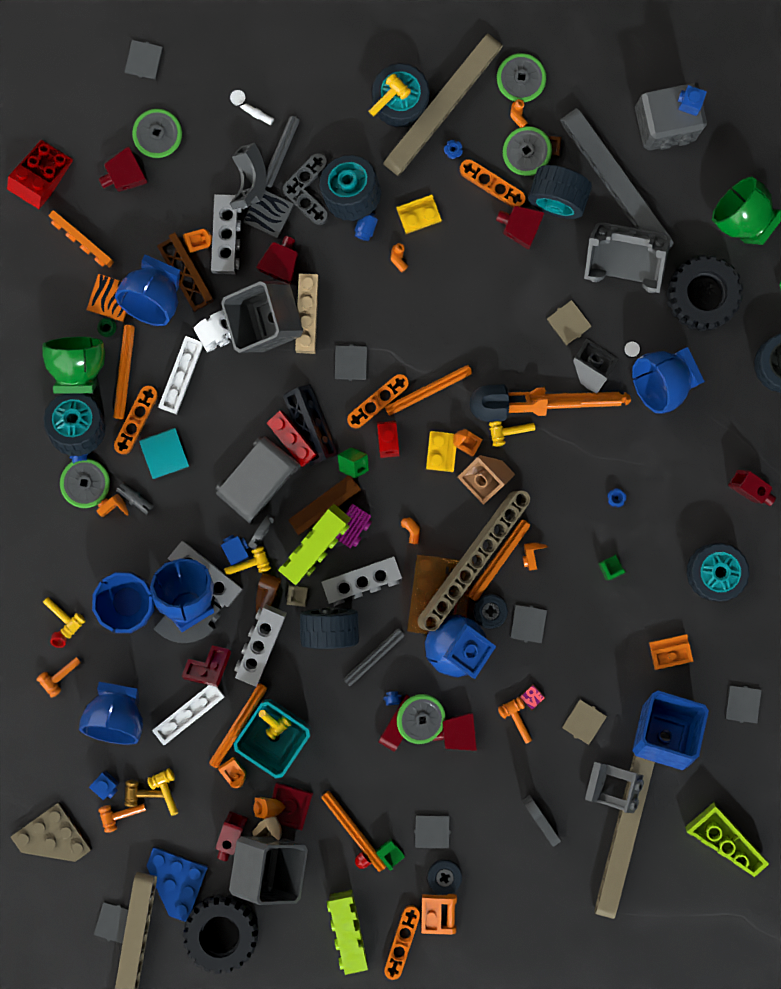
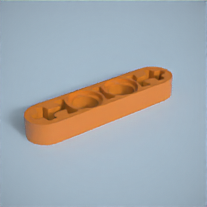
M464 160L461 163L460 174L464 178L510 207H522L525 202V195L521 190L473 160ZM469 165H471V169L474 172H476L477 169L480 170L477 173L476 179L473 178L474 173H472L471 171L465 173L464 166L468 167ZM480 175H488L490 181L487 184H482L479 181ZM496 185H504L506 191L503 194H498L495 191ZM510 189L512 190L510 194L514 197L519 195V200L521 202L517 201L515 204L513 203V198L511 196H508V199L504 197L508 194V191Z
M401 374L394 376L354 409L347 418L349 426L354 429L362 427L408 388L407 377ZM396 379H403L405 381L403 383L404 387H397L395 391L398 393L394 395L388 385L391 384L394 387L397 384ZM383 390H387L391 394L390 399L387 401H383L380 398V393ZM369 402L376 405V410L373 413H368L365 410V406ZM362 409L368 418L365 419L363 416L359 419L360 424H352V416L358 417L361 414L358 410Z
M145 386L140 390L115 440L114 449L119 454L125 455L130 453L157 400L158 392L152 386ZM150 390H152L151 393L154 396L153 398L149 397L147 400V403L150 404L149 407H147L143 403H139L140 399L143 401H145L146 395H144V392H149ZM139 406L144 407L146 411L142 417H137L135 414V410ZM131 423L137 426V431L134 434H129L126 429ZM123 434L133 438L132 441H130L129 439L127 440V450L123 449L122 451H120L121 447L118 445L120 442L123 443L126 439L125 437H122Z
M414 905L406 906L402 912L385 964L384 972L390 980L398 979L401 976L415 934L420 912ZM414 910V914L417 915L411 919L410 924H414L413 927L406 924L408 921L406 912ZM402 928L410 930L411 934L408 938L400 936ZM398 946L403 947L405 953L403 956L397 957L393 952L394 949ZM394 960L402 961L401 964L397 962L396 970L398 971V973L394 972V974L391 975L390 970H388V968L393 967Z

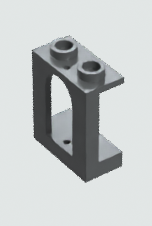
M594 762L585 800L623 810L625 813H634L639 805L638 796L644 785V775L605 763ZM606 775L631 782L627 800L602 793Z

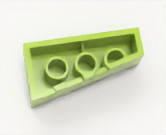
M333 504L278 571L295 585L306 574L310 576L316 569L314 564L317 561L321 563L327 556L325 552L327 548L332 549L339 541L336 537L339 534L343 535L349 529L348 523L351 518Z
M715 802L710 804L685 827L687 833L696 837L702 843L711 847L754 877L769 865L766 857Z
M353 890L330 894L329 900L326 902L328 912H331L332 920H330L332 931L336 932L337 938L334 939L336 950H340L341 958H338L340 970L344 969L345 975L368 970V963Z

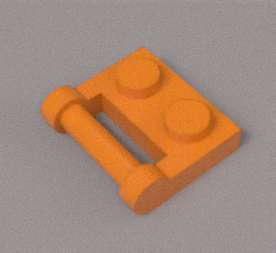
M422 894L421 933L450 935L456 933L455 904L457 903V895ZM442 904H447V925H441Z

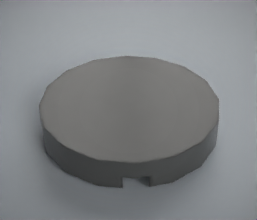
M268 514L252 537L248 545L255 550L258 544L260 545L269 531V525L275 520L273 516Z

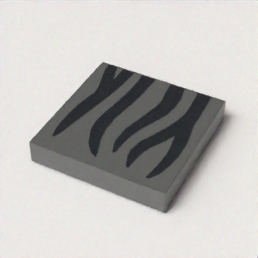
M265 190L261 201L251 204L243 223L278 239L294 207V203Z

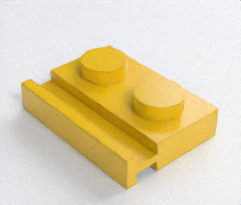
M433 195L396 207L405 234L442 221Z
M430 431L427 470L454 472L456 447L453 443L454 434Z

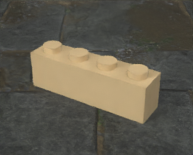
M299 274L297 310L303 333L301 337L296 339V353L316 354L318 274Z

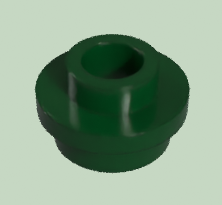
M110 318L101 319L97 325V330L103 337L113 336L117 329L116 323ZM105 325H110L109 331L104 330Z

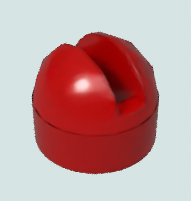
M61 631L54 632L50 643L54 647L62 648L66 645L67 638Z
M363 852L359 853L355 858V864L359 869H365L372 864Z

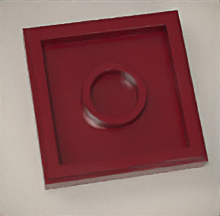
M276 782L271 799H276L285 806V809L276 816L280 824L302 831L313 792Z

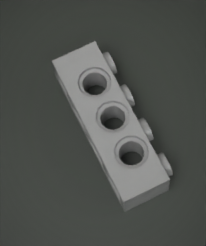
M214 194L211 271L213 274L236 275V269H239L240 259L236 258L237 250L240 251V239H237V232H241V220H238V213H242V209L233 210L229 204L236 195ZM231 212L233 216L230 220L223 219L224 213ZM224 231L232 232V236L229 239L222 238ZM223 250H230L231 255L228 258L221 257Z
M181 541L167 559L174 561L192 558L206 566L214 586L217 582L224 584V591L222 593H217L214 589V601L222 608L224 605L229 607L243 588L188 543Z
M395 557L322 581V585L329 604L333 603L336 606L344 603V598L351 596L353 600L362 597V592L369 590L370 593L381 590L380 586L388 584V587L399 584V579H402ZM378 570L385 571L386 579L384 581L376 580L375 573ZM360 576L368 579L366 587L362 588L357 585V579ZM344 582L350 586V590L346 594H342L339 591V585Z
M265 604L263 609L259 608L255 617L258 620L256 627L252 625L248 635L251 637L249 644L245 643L241 652L244 657L242 661L238 660L234 670L237 672L236 679L257 687L286 617V612ZM263 623L269 624L270 627H271V630H270V631H265V630H263L262 624H263ZM255 641H261L264 644V648H257ZM249 658L255 659L256 662H257V665H256V666H251V665L248 663V659H249Z

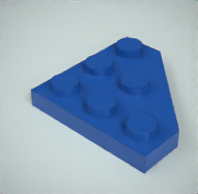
M153 847L147 863L150 875L157 876L156 888L168 915L186 922L195 904L208 866Z

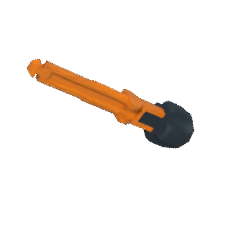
M501 384L477 388L472 393L469 405L471 412L476 418L481 421L493 422L506 420L509 413L533 412L538 416H546L547 409L621 406L622 403L628 405L631 402V397L626 392L623 395L619 392L545 394V387H537L531 392L508 393L507 387Z

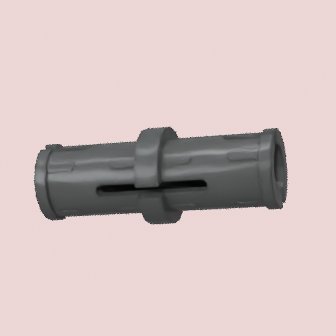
M122 482L120 488L116 490L117 493L129 501L130 505H135L145 515L154 506L140 496V492H135L125 482Z

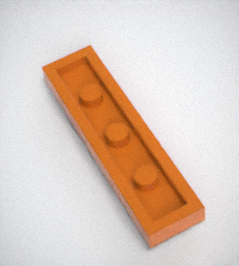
M53 210L48 215L52 219L51 224L58 230L63 228L67 232L65 234L66 237L72 242L77 240L82 244L80 248L88 255L90 252L95 255L96 258L94 260L102 267L106 265L109 268L113 265L114 261L58 213Z

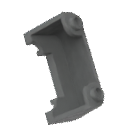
M597 223L589 238L584 279L600 282L607 275L643 282L642 287L647 292L660 293L671 237L660 232L610 223Z
M259 436L255 440L252 451L226 481L222 480L215 488L217 490L216 495L250 524L255 521L259 514L258 512L263 510L265 505L287 479L290 478L289 475L295 473L301 466L266 436L263 438Z

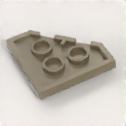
M60 803L51 807L11 836V839L21 853L76 862L92 850Z

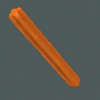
M125 325L123 331L113 415L116 419H124L135 331L133 325Z
M466 365L387 405L385 410L391 416L470 376L472 370L469 365Z
M520 520L468 593L471 599L477 601L529 529L530 524L527 521Z
M261 683L257 685L211 758L209 764L214 768L219 767L267 690L265 685Z
M330 791L324 793L321 797L373 866L378 872L384 870L386 865L376 854V850Z

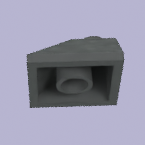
M586 338L573 360L580 383L588 390L597 394L608 379L618 358Z

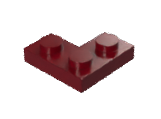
M212 645L205 663L188 659L182 674L183 679L218 687L231 651Z

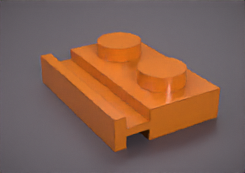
M687 634L649 642L655 670L694 662Z

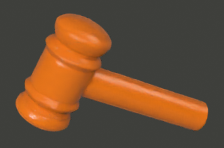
M76 657L53 677L48 675V672H43L37 677V681L50 694L51 698L55 697L61 692V688L56 683L77 667L81 661Z
M517 697L503 704V706H499L498 712L504 719L507 716H512L526 744L531 742L532 739L518 713L520 709L525 708V704L520 697Z
M143 803L115 813L111 810L110 805L99 808L98 811L105 828L104 832L110 833L117 829L115 825L116 820L146 811L145 804Z

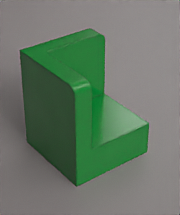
M351 447L338 454L340 472L357 478L369 471L368 455Z
M616 555L598 563L607 581L626 573Z
M389 839L376 850V854L390 871L393 870V866L405 857L392 839Z

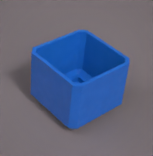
M656 691L652 693L642 707L632 751L637 757L676 769L684 770L688 768L699 757L709 710L704 704L665 692ZM661 732L668 733L670 740L664 741L660 736Z

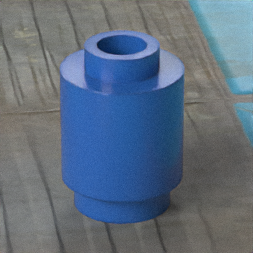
M374 213L360 220L358 219L354 230L356 232L355 237L369 241L370 237L373 236L378 221Z

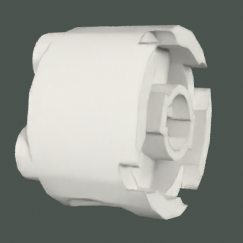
M223 310L210 315L211 318L202 320L194 327L198 338L207 352L214 350L217 345L223 347L230 343L229 338L231 339Z

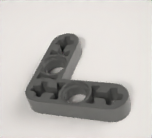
M317 153L312 155L284 184L283 192L315 225L320 226L325 224L328 219L327 211L305 191L327 166L325 156ZM315 159H322V166L320 167L319 165H317L314 168V171L316 173L313 174L312 170L307 166L310 165V167L312 168L315 165ZM306 171L310 174L308 181H302L299 178L302 172ZM297 179L299 184L303 186L300 188L298 185L295 188V194L292 192L288 194V187H294L296 185L294 180ZM303 198H308L311 201V205L308 208L301 207L300 201ZM314 205L317 206L314 208L317 213H323V220H315L316 215L311 211Z
M529 795L522 801L551 845L554 847L560 843V839L532 797Z

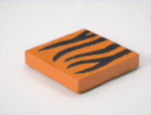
M98 274L86 310L124 322L127 313L117 304L115 298L117 288L122 281Z

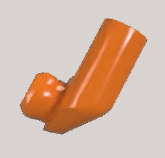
M518 99L511 105L510 116L520 128H523L528 124L522 116L525 104L522 100Z
M397 243L392 247L390 259L402 273L409 266L402 260L405 250L404 245Z
M410 517L403 518L401 526L410 532L409 543L418 544L420 527L414 519Z

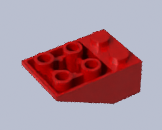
M40 140L8 176L7 190L40 209L59 184L73 159Z

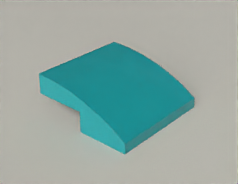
M176 428L139 440L153 479L189 467Z

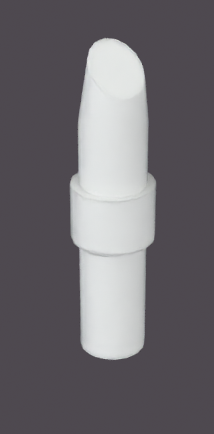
M247 103L240 106L254 118L272 125L274 118L263 113L260 109L254 108Z

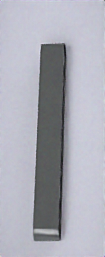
M576 108L561 118L560 121L564 129L635 228L669 235L582 113ZM672 239L670 242V248L674 246V242L672 241Z

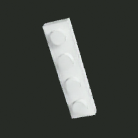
M185 336L158 408L177 415L203 348L200 341Z
M208 685L152 731L161 743L165 745L225 696L218 687Z

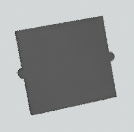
M132 40L125 73L137 75L139 78L146 77L156 80L163 47L149 44L148 41L143 43Z
M352 344L350 346H336L335 379L349 380L350 382L352 380H366L367 347L353 346Z
M515 605L510 638L524 640L525 643L528 641L542 643L547 610L533 608V606Z
M729 685L725 719L736 720L740 723H757L761 690L748 688L747 686L737 687Z
M416 815V829H414L415 848H449V834H451V830H449L450 816Z
M103 902L94 935L105 938L107 941L112 940L123 944L129 909L121 907L120 904L114 905Z

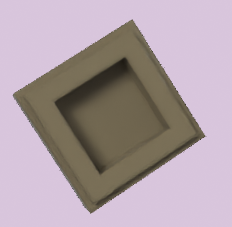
M289 585L287 605L306 607L308 588Z

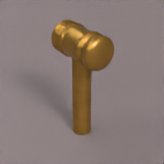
M128 780L125 782V806L136 807L138 805V798H164L161 790H138V781Z

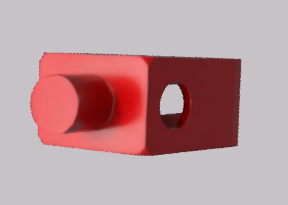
M396 420L377 422L380 458L399 456Z

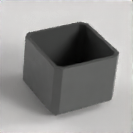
M698 83L652 91L641 95L635 106V112L644 148L647 150L659 148L664 150L671 148L673 145H687L698 138L707 125L703 104L697 116L678 110L680 105L678 98L681 90L685 91L688 85L700 89Z
M260 281L223 297L221 305L234 350L239 353L265 352L297 339L303 333L291 286L286 282Z
M241 836L236 842L229 891L233 896L258 905L296 904L301 899L308 852L307 847L285 838L277 840L274 836Z

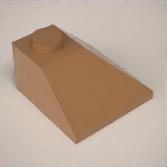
M480 455L458 478L484 505L515 473L502 460Z

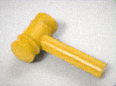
M396 74L390 75L386 80V84L391 89L368 111L373 117L396 94L401 99H405L411 93V89L407 88V85Z
M502 421L489 422L493 441L492 445L495 447L503 446L506 443L504 440L506 435L535 430L534 423L502 428Z
M258 546L255 550L252 549L251 552L254 554V558L224 568L225 575L227 576L256 565L259 568V573L269 571L271 566L269 565L270 562H268L264 547Z
M49 597L43 601L66 624L61 629V633L66 638L70 639L82 624L86 622L85 618L79 613H75L71 619Z
M265 710L259 712V717L270 725V728L266 729V734L272 740H275L276 736L278 737L289 726H292L291 720L283 715L278 720H275Z
M168 768L166 771L163 770V772L148 777V784L153 790L156 787L161 788L170 814L174 816L179 812L167 783L174 781L175 776L173 771Z

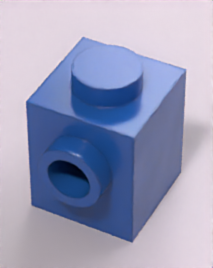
M688 85L685 91L681 90L678 110L697 116L707 91Z
M231 535L223 540L224 544L221 547L231 566L250 557L246 550L249 546L244 538L240 539L239 536L234 537V535Z
M105 770L89 788L102 800L107 797L111 799L118 791L116 787L119 782Z

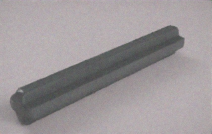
M290 116L266 172V187L271 188L298 127L299 119L297 117Z
M398 628L344 678L347 685L351 686L404 637V633Z

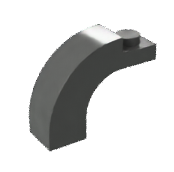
M255 143L240 146L232 156L241 175L240 190L229 203L233 210L238 208L245 209L253 203L260 202L265 193L266 170L261 153Z
M214 604L213 614L184 632H181L167 616L161 619L154 630L162 637L173 642H195L205 638L215 630L210 623L211 621L215 623L222 614L219 612L222 609L217 604Z

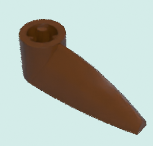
M263 572L258 584L256 614L259 608L263 609L265 604L273 607L282 578ZM267 623L262 624L263 630L265 629Z

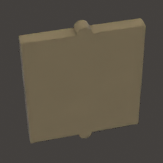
M572 300L562 308H557V311L546 319L566 346L577 337L580 338L581 334L592 327Z
M579 700L562 728L571 733L574 738H579L589 745L607 716L597 711L595 706L591 707L582 700Z

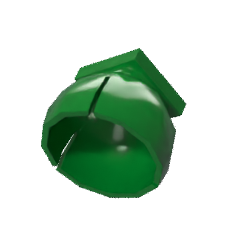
M751 176L742 179L732 186L746 202L729 189L715 207L712 221L722 232L730 237H738L747 244L763 245L781 222V209H773L771 193L763 183Z
M77 336L52 339L43 343L42 355L45 367L56 380L53 385V393H93L98 385L97 375L104 366L105 348L103 341L94 337Z

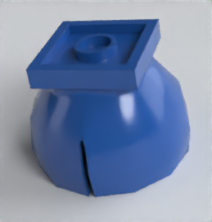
M144 255L141 268L128 273L118 286L115 293L117 304L126 313L141 322L154 326L167 325L175 314L178 305L176 292L179 289L180 270L148 255Z
M688 347L675 354L665 351L647 353L638 358L633 365L632 378H635L633 383L637 394L645 406L654 413L673 411L683 403L690 389L705 382Z
M177 559L165 563L153 575L150 592L155 606L159 612L171 619L181 632L214 613V608L211 606L214 583L208 569L203 564L191 559Z
M114 572L103 578L95 589L92 611L100 625L111 632L133 633L147 624L154 612L155 603L147 580L133 572Z
M462 615L447 616L437 630L428 632L425 640L427 660L439 673L451 677L469 675L476 679L496 648L493 643L486 639V634L473 619Z
M99 682L97 687L99 695L85 707L80 718L79 730L89 737L109 743L136 744L140 739L143 728V718L138 709L140 701L138 690L136 688Z

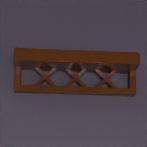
M175 232L170 234L169 239L160 243L157 247L168 265L174 267L175 260L182 261L185 264L183 273L180 272L182 277L181 280L179 279V286L193 311L196 312L214 302L177 234ZM173 243L176 248L174 256L167 255L163 248ZM185 276L193 278L194 284L192 289L184 287L183 281ZM194 293L201 294L205 301L195 306L192 301Z
M348 475L288 519L297 534L301 535L316 524L333 504L339 507L361 491L353 478Z

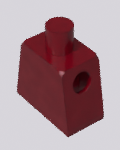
M130 147L125 148L106 162L104 166L108 174L98 178L103 189L114 184L118 192L148 183Z
M514 206L511 214L500 210L496 221L506 225L503 232L504 235L526 249H530L544 213Z
M285 236L281 245L272 242L258 263L257 271L291 285L298 259V252L292 250L295 239Z
M737 470L728 484V487L754 503H765L771 506L776 500V496L770 493L772 487L751 471Z
M469 712L445 719L442 731L433 741L444 740L445 749L476 751L473 713Z
M229 811L216 845V849L219 850L218 859L228 861L229 856L234 855L236 842L242 835L248 817Z

